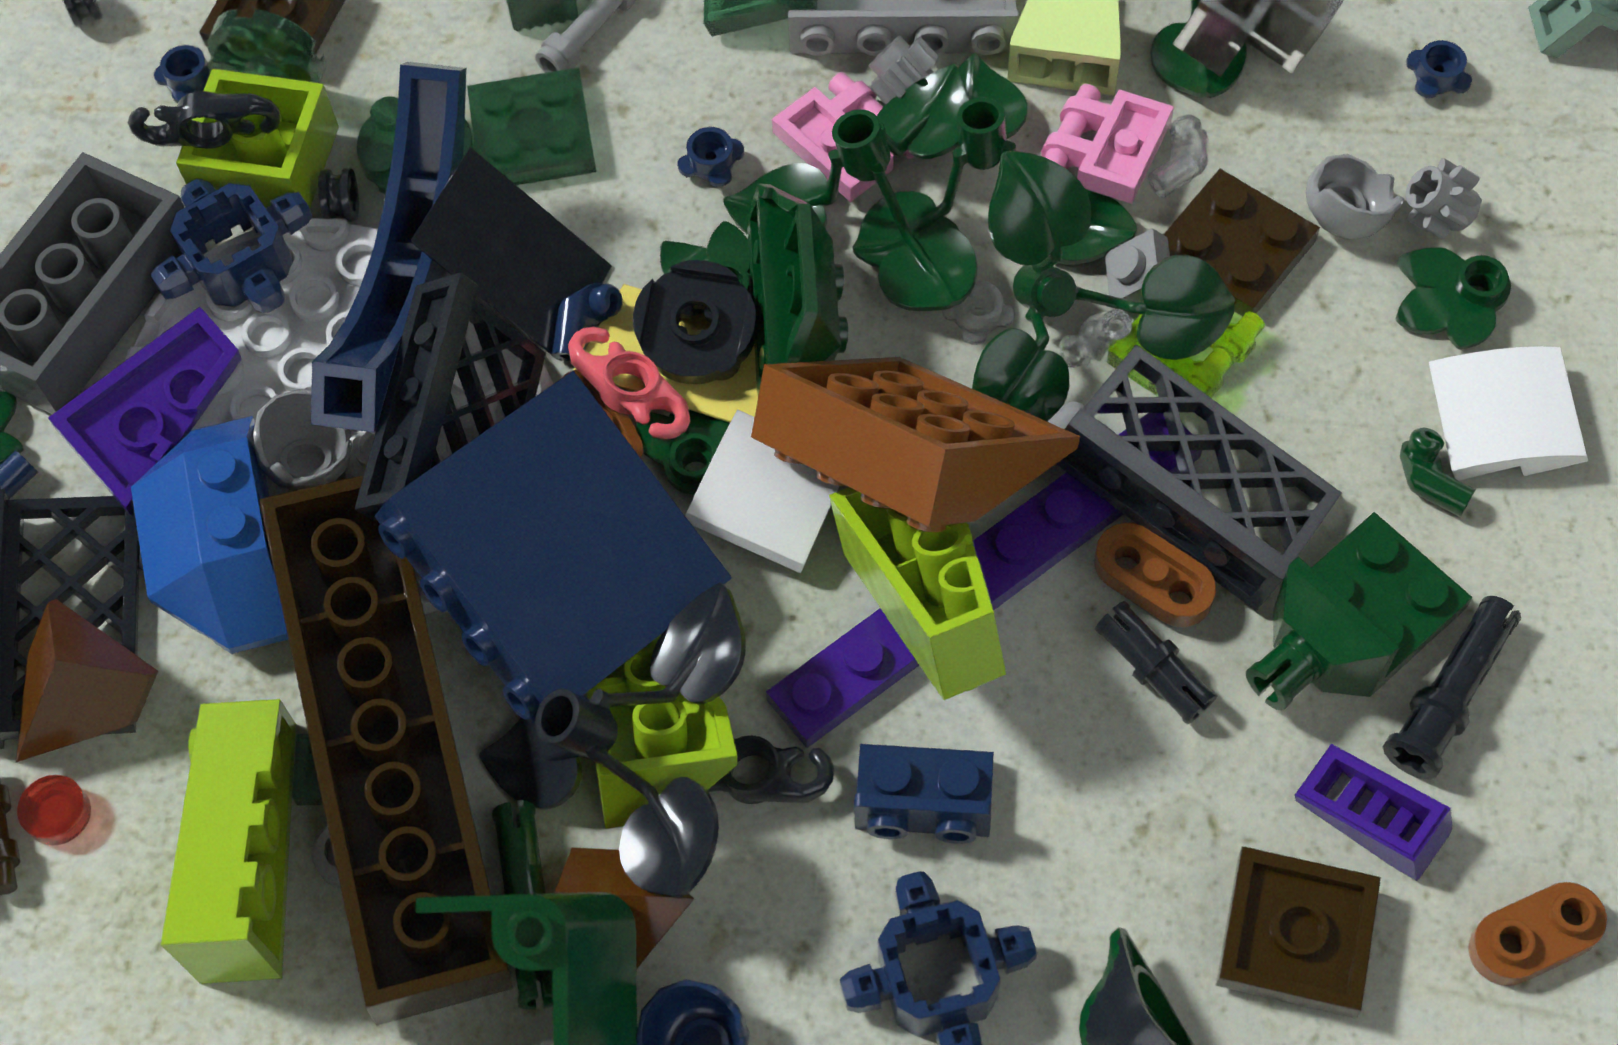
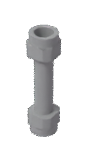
M593 0L562 35L553 32L541 44V49L535 55V60L539 67L547 75L555 79H560L565 73L571 72L580 62L579 49L617 8L627 10L636 0Z

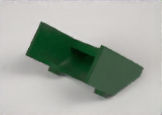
M606 892L416 898V913L492 911L493 944L499 956L506 963L522 970L552 969L553 1045H637L636 923L630 907L618 896Z

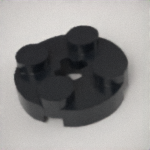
M688 260L670 266L671 272L662 275L657 281L654 282L652 278L641 290L633 313L634 333L643 354L651 359L663 376L680 383L704 384L714 380H727L733 377L738 372L741 363L750 354L758 330L755 304L746 287L739 282L738 277L728 268L715 262ZM694 309L704 310L705 319L712 322L707 330H701L699 335H688L687 328L679 325L681 318H691Z

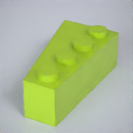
M850 487L830 494L829 498L844 556L942 699H949L1006 675L994 611L978 556L975 552L968 522L947 525L946 530L943 532L922 531L908 525L906 522L907 516L894 509L878 508L864 503L861 500V493Z
M281 699L200 704L197 728H192L189 734L188 750L191 764L161 946L200 984L282 979L296 723Z

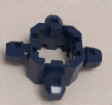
M195 179L184 185L181 189V200L185 208L176 212L170 229L182 255L177 258L170 256L157 265L150 274L165 299L180 297L193 291L192 286L200 282L216 305L236 307L248 300L255 310L262 313H270L282 306L285 301V295L280 281L287 278L293 261L282 235L287 232L290 235L294 234L306 226L313 217L309 206L299 192L286 193L271 200L272 205L265 208L252 188L247 185L229 183L216 190L210 182L203 179ZM238 225L243 232L252 227L256 234L259 233L261 237L257 238L260 245L259 248L253 251L249 246L232 255L234 262L227 266L223 264L221 259L211 264L209 259L203 255L208 252L205 243L214 240L216 244L232 236L231 229Z
M924 871L903 875L897 879L895 889L900 916L890 918L878 938L880 968L872 970L869 963L848 971L840 978L841 991L847 1011L863 1013L882 1009L881 1002L890 1000L897 1026L917 1037L940 1032L936 1036L938 1045H983L978 1023L973 1022L986 1019L998 998L1000 986L998 970L1004 969L1007 975L1028 967L1036 959L1037 951L1029 927L1014 925L995 929L994 936L988 938L979 911L958 900L940 905V898L933 880ZM949 934L950 940L961 937L964 947L968 949L978 985L972 986V993L962 996L960 993L939 999L938 1003L927 1005L926 999L914 1002L912 992H909L898 954L906 952V945L916 943L917 946L938 940V936Z

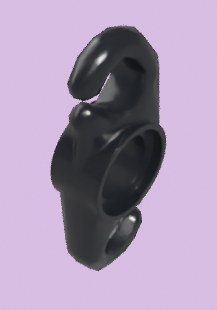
M199 91L183 96L175 107L160 105L155 108L154 116L158 120L166 122V124L161 126L145 124L144 122L147 121L150 112L145 107H138L131 112L128 125L135 137L155 146H193L212 149L227 144L233 134L250 135L255 132V124L243 117L249 115L265 116L266 118L262 120L259 128L264 133H271L278 128L282 116L279 108L271 100L255 94H216ZM211 118L218 120V122L202 123L191 119Z
M754 735L733 738L737 752V763L748 756H760L765 758L770 764L768 773L759 782L743 784L734 779L733 768L707 791L709 793L715 791L727 792L734 799L745 804H758L764 801L809 803L827 792L833 782L835 768L829 755L821 748H813L809 753V759L818 770L817 777L814 781L806 784L796 783L792 780L790 772L792 767L804 758V751L801 748L795 746L784 749L777 748L762 737Z

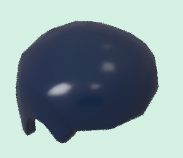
M685 979L660 988L641 1009L636 1041L637 1045H748L749 1029L741 1010L724 991L714 985Z

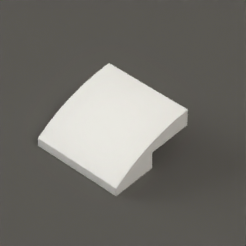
M1535 346L1494 349L1429 362L1449 460L1455 479L1463 480L1518 466L1521 467L1523 476H1528L1588 461L1560 347Z
M737 409L702 478L685 517L692 526L801 573L831 507L829 495L838 492L840 486L819 480L817 478V471L805 464L789 463L774 456L775 449L751 438L754 416Z

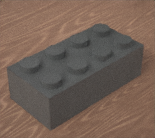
M82 152L0 253L1 390L50 414H54L77 397L158 291L150 276L151 272L170 256L177 258L182 255L170 231L176 212L185 208L179 195Z

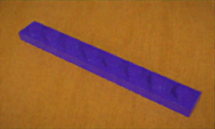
M1147 413L1140 418L1144 435H1169L1163 413ZM1183 425V429H1184L1185 435H1193V434ZM1125 429L1118 435L1128 436L1127 430ZM1190 450L1193 463L1201 457L1202 450ZM1148 451L1150 458L1171 474L1180 473L1174 451ZM1066 472L974 539L975 552L978 556L993 611L1121 517L1123 513ZM880 608L768 689L766 697L768 703L803 745L808 748L917 668L919 664Z

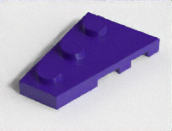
M198 307L60 408L48 419L58 433L131 516L134 512L131 486L190 433L242 358L238 348L205 311Z

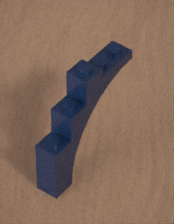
M416 62L400 64L397 120L384 207L373 251L350 311L331 343L312 361L311 425L366 432L376 431L415 287L446 277V270L410 241L463 158L467 68Z

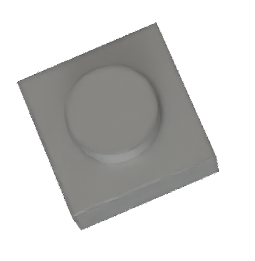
M1152 228L1110 250L1105 255L1109 295L1130 301L1143 302L1142 284L1144 278L1154 265L1164 258L1170 257L1168 238Z

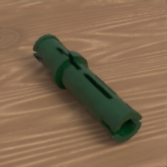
M511 801L496 806L492 810V819L495 822L505 895L545 894L534 804L530 801H517L519 813L516 814L517 828L514 827ZM515 968L519 1008L524 1010L537 1009L536 998H538L536 981L540 983L543 1009L552 1007V969L522 970Z

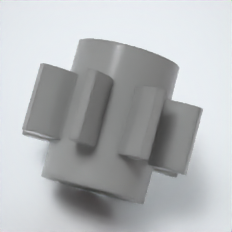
M899 35L868 65L878 75L871 82L872 84L869 88L886 105L895 96L898 98L902 97L906 92V88L934 73L931 67L937 62L936 59L939 56L921 37L910 46Z
M1445 158L1440 160L1438 167L1427 166L1420 169L1411 178L1406 189L1405 199L1408 205L1414 208L1408 215L1407 220L1441 239L1446 238L1449 229L1460 231L1467 228L1476 219L1480 211L1482 199L1473 190L1480 177L1465 167L1457 166Z

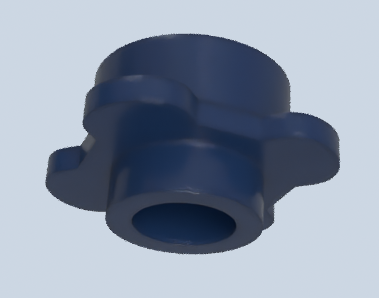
M1437 40L1428 43L1422 50L1417 49L1409 53L1406 66L1414 71L1417 80L1415 91L1420 96L1434 98L1437 94H1443L1448 91L1462 94L1471 87L1472 77L1464 72L1467 57L1463 49L1457 44L1450 41Z
M180 45L170 49L163 55L160 65L154 71V79L158 85L167 86L172 91L173 100L178 103L183 96L189 93L204 91L211 70H220V68L216 65H209L200 48L192 45Z
M704 127L695 131L688 138L686 144L687 155L680 157L677 165L680 174L684 177L698 176L708 180L712 186L722 187L732 180L731 169L737 160L744 157V145L738 139H731L730 135L723 129ZM716 157L714 160H707L706 158Z

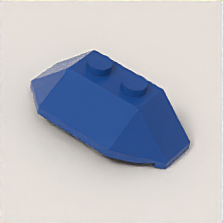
M253 416L191 431L131 486L148 599L158 608L191 629L210 638L215 644L231 654L289 640L259 499L270 496L266 474L260 468L255 456L253 440L255 419Z

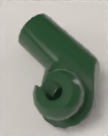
M1417 428L1410 434L1409 441L1402 443L1399 455L1407 484L1416 495L1461 517L1476 489L1444 473L1441 459L1438 455L1444 446L1441 435L1430 428Z

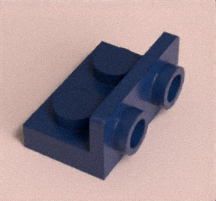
M860 744L857 792L854 799L855 829H867L869 835L881 839L904 838L908 835V832L935 834V837L940 841L954 844L973 842L976 840V836L989 837L992 816L994 752Z

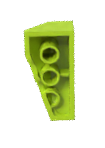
M661 634L586 692V698L591 699L597 689L608 693L660 691L666 688V686L657 683L650 673L651 655ZM680 693L677 699L671 703L610 707V711L617 722L618 735L608 753L652 784L657 789L659 795L670 782L679 777L690 778L708 790L738 765L727 706L720 696L711 702L696 704L687 700ZM595 762L605 829L623 827L636 809L649 803L639 791L600 763Z

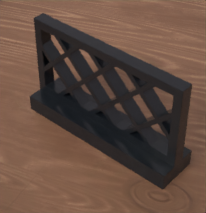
M461 272L415 287L355 505L356 511L373 521L377 520L375 515L389 497L441 462L436 446L442 426L453 454L468 444L459 417L471 412L478 434L481 435L495 425L488 406L489 404L499 400L504 416L507 417L536 397L546 352L475 300L479 285ZM469 322L474 325L482 349L473 354L470 353L465 339ZM505 349L522 360L518 380L515 384L512 383L502 353ZM485 358L496 392L487 396L484 394L474 365L475 361ZM456 370L468 404L457 409L451 394Z
M1137 344L1083 409L1081 408L1068 423L1065 430L1080 436L1078 449L1056 464L1135 523L1149 529L1208 568L1218 584L1255 611L1258 610L1283 581L1288 565L1298 557L1342 494L1341 491ZM1135 370L1155 384L1158 397H1133L1128 379L1129 374ZM1116 391L1118 397H1111ZM1122 413L1128 436H1119L1097 420L1095 416L1097 414ZM1138 413H1163L1169 435H1144ZM1179 413H1195L1206 421L1210 434L1185 435ZM1190 450H1214L1221 473H1196ZM1231 450H1246L1256 457L1261 472L1237 473ZM1148 451H1174L1180 474H1171L1150 458ZM1283 487H1297L1318 502L1314 510L1290 511ZM1225 488L1232 512H1223L1202 496L1201 489ZM1242 488H1266L1273 511L1249 512ZM1278 526L1285 549L1284 552L1281 554L1256 536L1253 527ZM1295 526H1301L1298 532H1296Z
M0 489V749H4L5 740L19 738L21 719H15L16 701L24 694L27 659L18 653V642L40 624L48 602L57 599L64 603L74 594L94 611L86 619L97 628L106 621L122 635L121 645L138 656L139 538L135 512L130 516L114 496L8 500L5 489ZM125 515V530L106 547L102 546L84 531L100 516ZM69 517H77V518L74 519V520H71ZM52 518L64 529L38 550L23 537L24 519ZM76 538L96 556L70 577L50 559ZM123 550L124 563L116 557ZM24 552L30 558L22 564V555ZM108 565L124 578L123 587L102 604L82 586ZM42 567L62 585L36 607L21 594V585ZM122 606L123 621L114 614ZM21 608L28 615L19 622ZM17 666L25 672L18 681ZM136 722L106 734L136 733Z

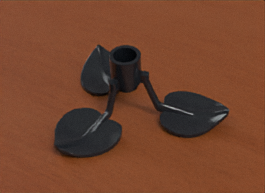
M717 583L692 600L670 622L669 628L661 634L651 655L650 673L657 683L666 686L663 690L608 693L597 689L591 699L567 689L555 690L548 694L541 702L536 714L535 724L531 719L525 720L520 718L502 738L479 753L486 769L504 791L517 801H530L536 809L540 810L556 808L574 795L582 778V766L579 757L589 758L600 763L635 788L646 798L649 804L636 809L625 823L619 845L621 863L626 874L635 885L652 893L673 896L679 899L696 887L712 862L719 832L718 813L710 793L701 784L687 777L674 779L659 795L657 789L652 784L610 755L608 751L614 745L618 735L617 722L610 711V707L671 703L677 699L680 693L693 703L705 704L725 693L738 677L746 654L744 628L731 590L722 583Z

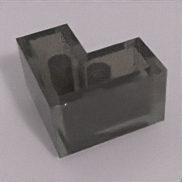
M1201 0L1173 45L1220 77L1245 42L1290 73H1293L1322 35L1344 0Z

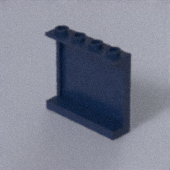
M574 370L389 497L375 515V518L380 523V536L386 546L397 557L402 559L406 557L422 577L420 585L429 602L441 612L448 611L462 629V641L470 655L483 666L489 665L505 685L503 694L510 707L521 718L525 720L531 719L534 724L538 708L548 694L558 689H567L583 696L669 628L670 622L697 596L717 583L726 584L732 579L725 567Z

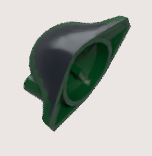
M1118 927L1109 937L1108 960L1103 976L1085 1000L1080 1014L1079 1035L1081 1045H1195L1126 929Z

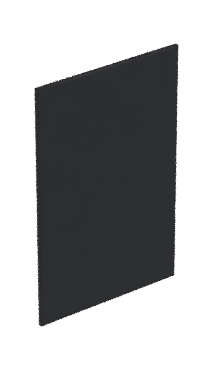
M471 147L467 150L410 241L449 274L453 275L461 272L479 285L476 293L479 298L551 355L558 309L562 300L589 284L603 283L612 268L609 262Z

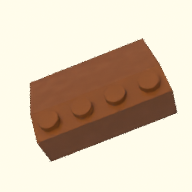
M901 357L764 364L751 438L775 449L774 456L789 463L805 464L817 471V478L832 485L848 486L861 493V500L864 503L878 508L894 509L907 516L906 522L908 525L927 532H943L946 530L947 525L977 521L1078 449L1080 440L1079 435Z

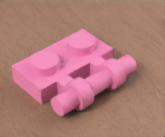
M844 72L836 74L829 83L828 88L835 95L833 99H828L814 87L772 118L773 134L807 164L822 171L827 181H829L831 161L828 154L831 150L837 149L832 137V128L837 119L849 111L858 109L871 111L877 116L883 108L876 101V94L863 81L854 82ZM908 150L903 154L908 159L915 157ZM891 153L890 162L885 171L886 175L894 169V155ZM842 167L838 192L849 202H852L877 182L876 180L869 182L860 181L850 176Z
M1089 84L1082 85L1076 96H1071L1067 99L1060 113V121L1062 123L1057 132H1053L1048 136L1041 150V155L1066 169L1072 166L1078 167L1077 179L1085 189L1132 204L1171 124L1174 106L1120 89L1112 104L1109 105L1099 101L1101 93L1095 86ZM1089 130L1098 131L1093 141L1081 138L1082 133H1086Z

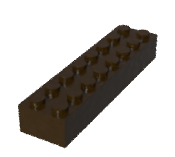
M362 475L262 498L259 501L365 1006L374 1023L378 1026L514 988L508 963L499 956L493 944L492 911L416 913V898L491 895L415 569L406 557L403 559L397 557L386 546L379 533L380 523L378 520L373 521L355 510L364 476Z

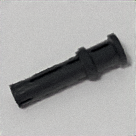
M1497 596L1483 597L1470 624L1453 648L1431 686L1416 691L1409 703L1412 712L1399 733L1390 734L1383 745L1384 754L1397 768L1420 779L1431 780L1438 776L1443 767L1441 756L1453 736L1463 734L1470 722L1467 707L1479 685L1482 684L1509 635L1512 634L1514 628L1517 627L1521 620L1519 610L1512 611L1510 616L1506 618L1514 607L1511 602Z

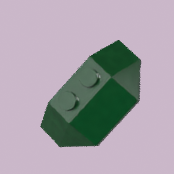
M758 184L747 214L751 298L755 304L758 319L757 337L754 343L757 395H759L764 364L833 361L838 353L845 352L848 342L847 318L839 316L838 301L842 297L844 288V270L841 264H835L833 239L811 204L770 184Z

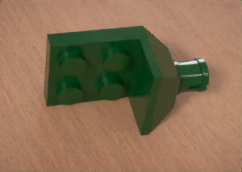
M1373 512L1314 566L1310 567L1299 556L1288 565L1273 608L1274 649L1246 670L1247 681L1258 696L1271 686L1274 692L1266 698L1265 703L1280 711L1286 709L1293 702V698L1310 683H1313L1322 692L1371 697L1468 607L1472 596L1378 514Z

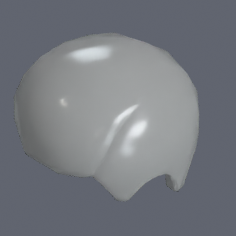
M1349 154L1326 157L1310 174L1306 186L1307 204L1319 225L1325 231L1346 239L1369 238L1380 231L1392 220L1403 204L1404 198L1397 196L1394 199L1393 187L1395 178L1393 175L1377 174L1367 162Z
M295 390L276 395L257 412L253 430L255 456L262 471L280 488L297 491L335 482L349 467L352 449L350 429L311 425V392Z

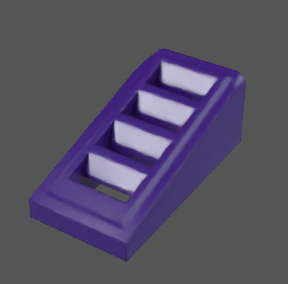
M1333 744L1328 747L1294 795L1296 802L1393 868L1416 881L1423 875L1452 831L1450 807ZM1344 773L1351 780L1335 802L1326 797V795L1341 774ZM1367 789L1374 795L1361 814L1358 815L1351 810ZM1391 805L1398 812L1387 828L1384 829L1377 824ZM1414 822L1421 825L1410 842L1403 840V837Z

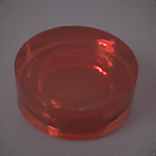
M48 775L31 783L22 793L17 807V816L22 828L33 839L45 845H61L73 840L85 829L91 815V803L88 795L73 779L63 775Z

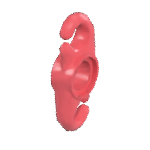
M587 327L577 331L568 343L571 364L600 393L601 399L609 408L622 414H632L636 422L643 425L649 423L651 410H665L675 416L673 423H654L650 425L649 434L653 438L662 440L674 439L687 430L691 422L687 401L659 374L656 365L651 359L641 353L625 351L622 344L618 342H611L608 348V355L595 356L583 349L586 343L595 342L603 344L608 342L610 334L607 329ZM619 374H632L643 381L645 388L637 392L624 391L616 386L613 378Z

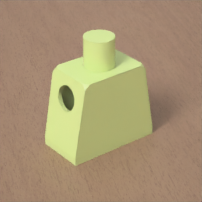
M1027 0L1011 37L1007 79L1011 82L1076 91L1082 85L1089 84L1095 86L1101 94L1115 96L1121 56L1119 0Z

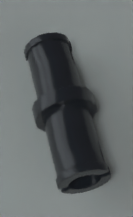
M1126 601L1120 602L1112 608L1116 613L1113 618L1107 613L1099 621L1095 630L1098 634L1103 635L1135 668L1132 676L1141 685L1149 683L1182 717V720L1187 725L1199 717L1197 712L1200 708L1205 712L1218 695L1213 690H1210L1177 657L1180 649L1170 639L1163 642L1133 612Z

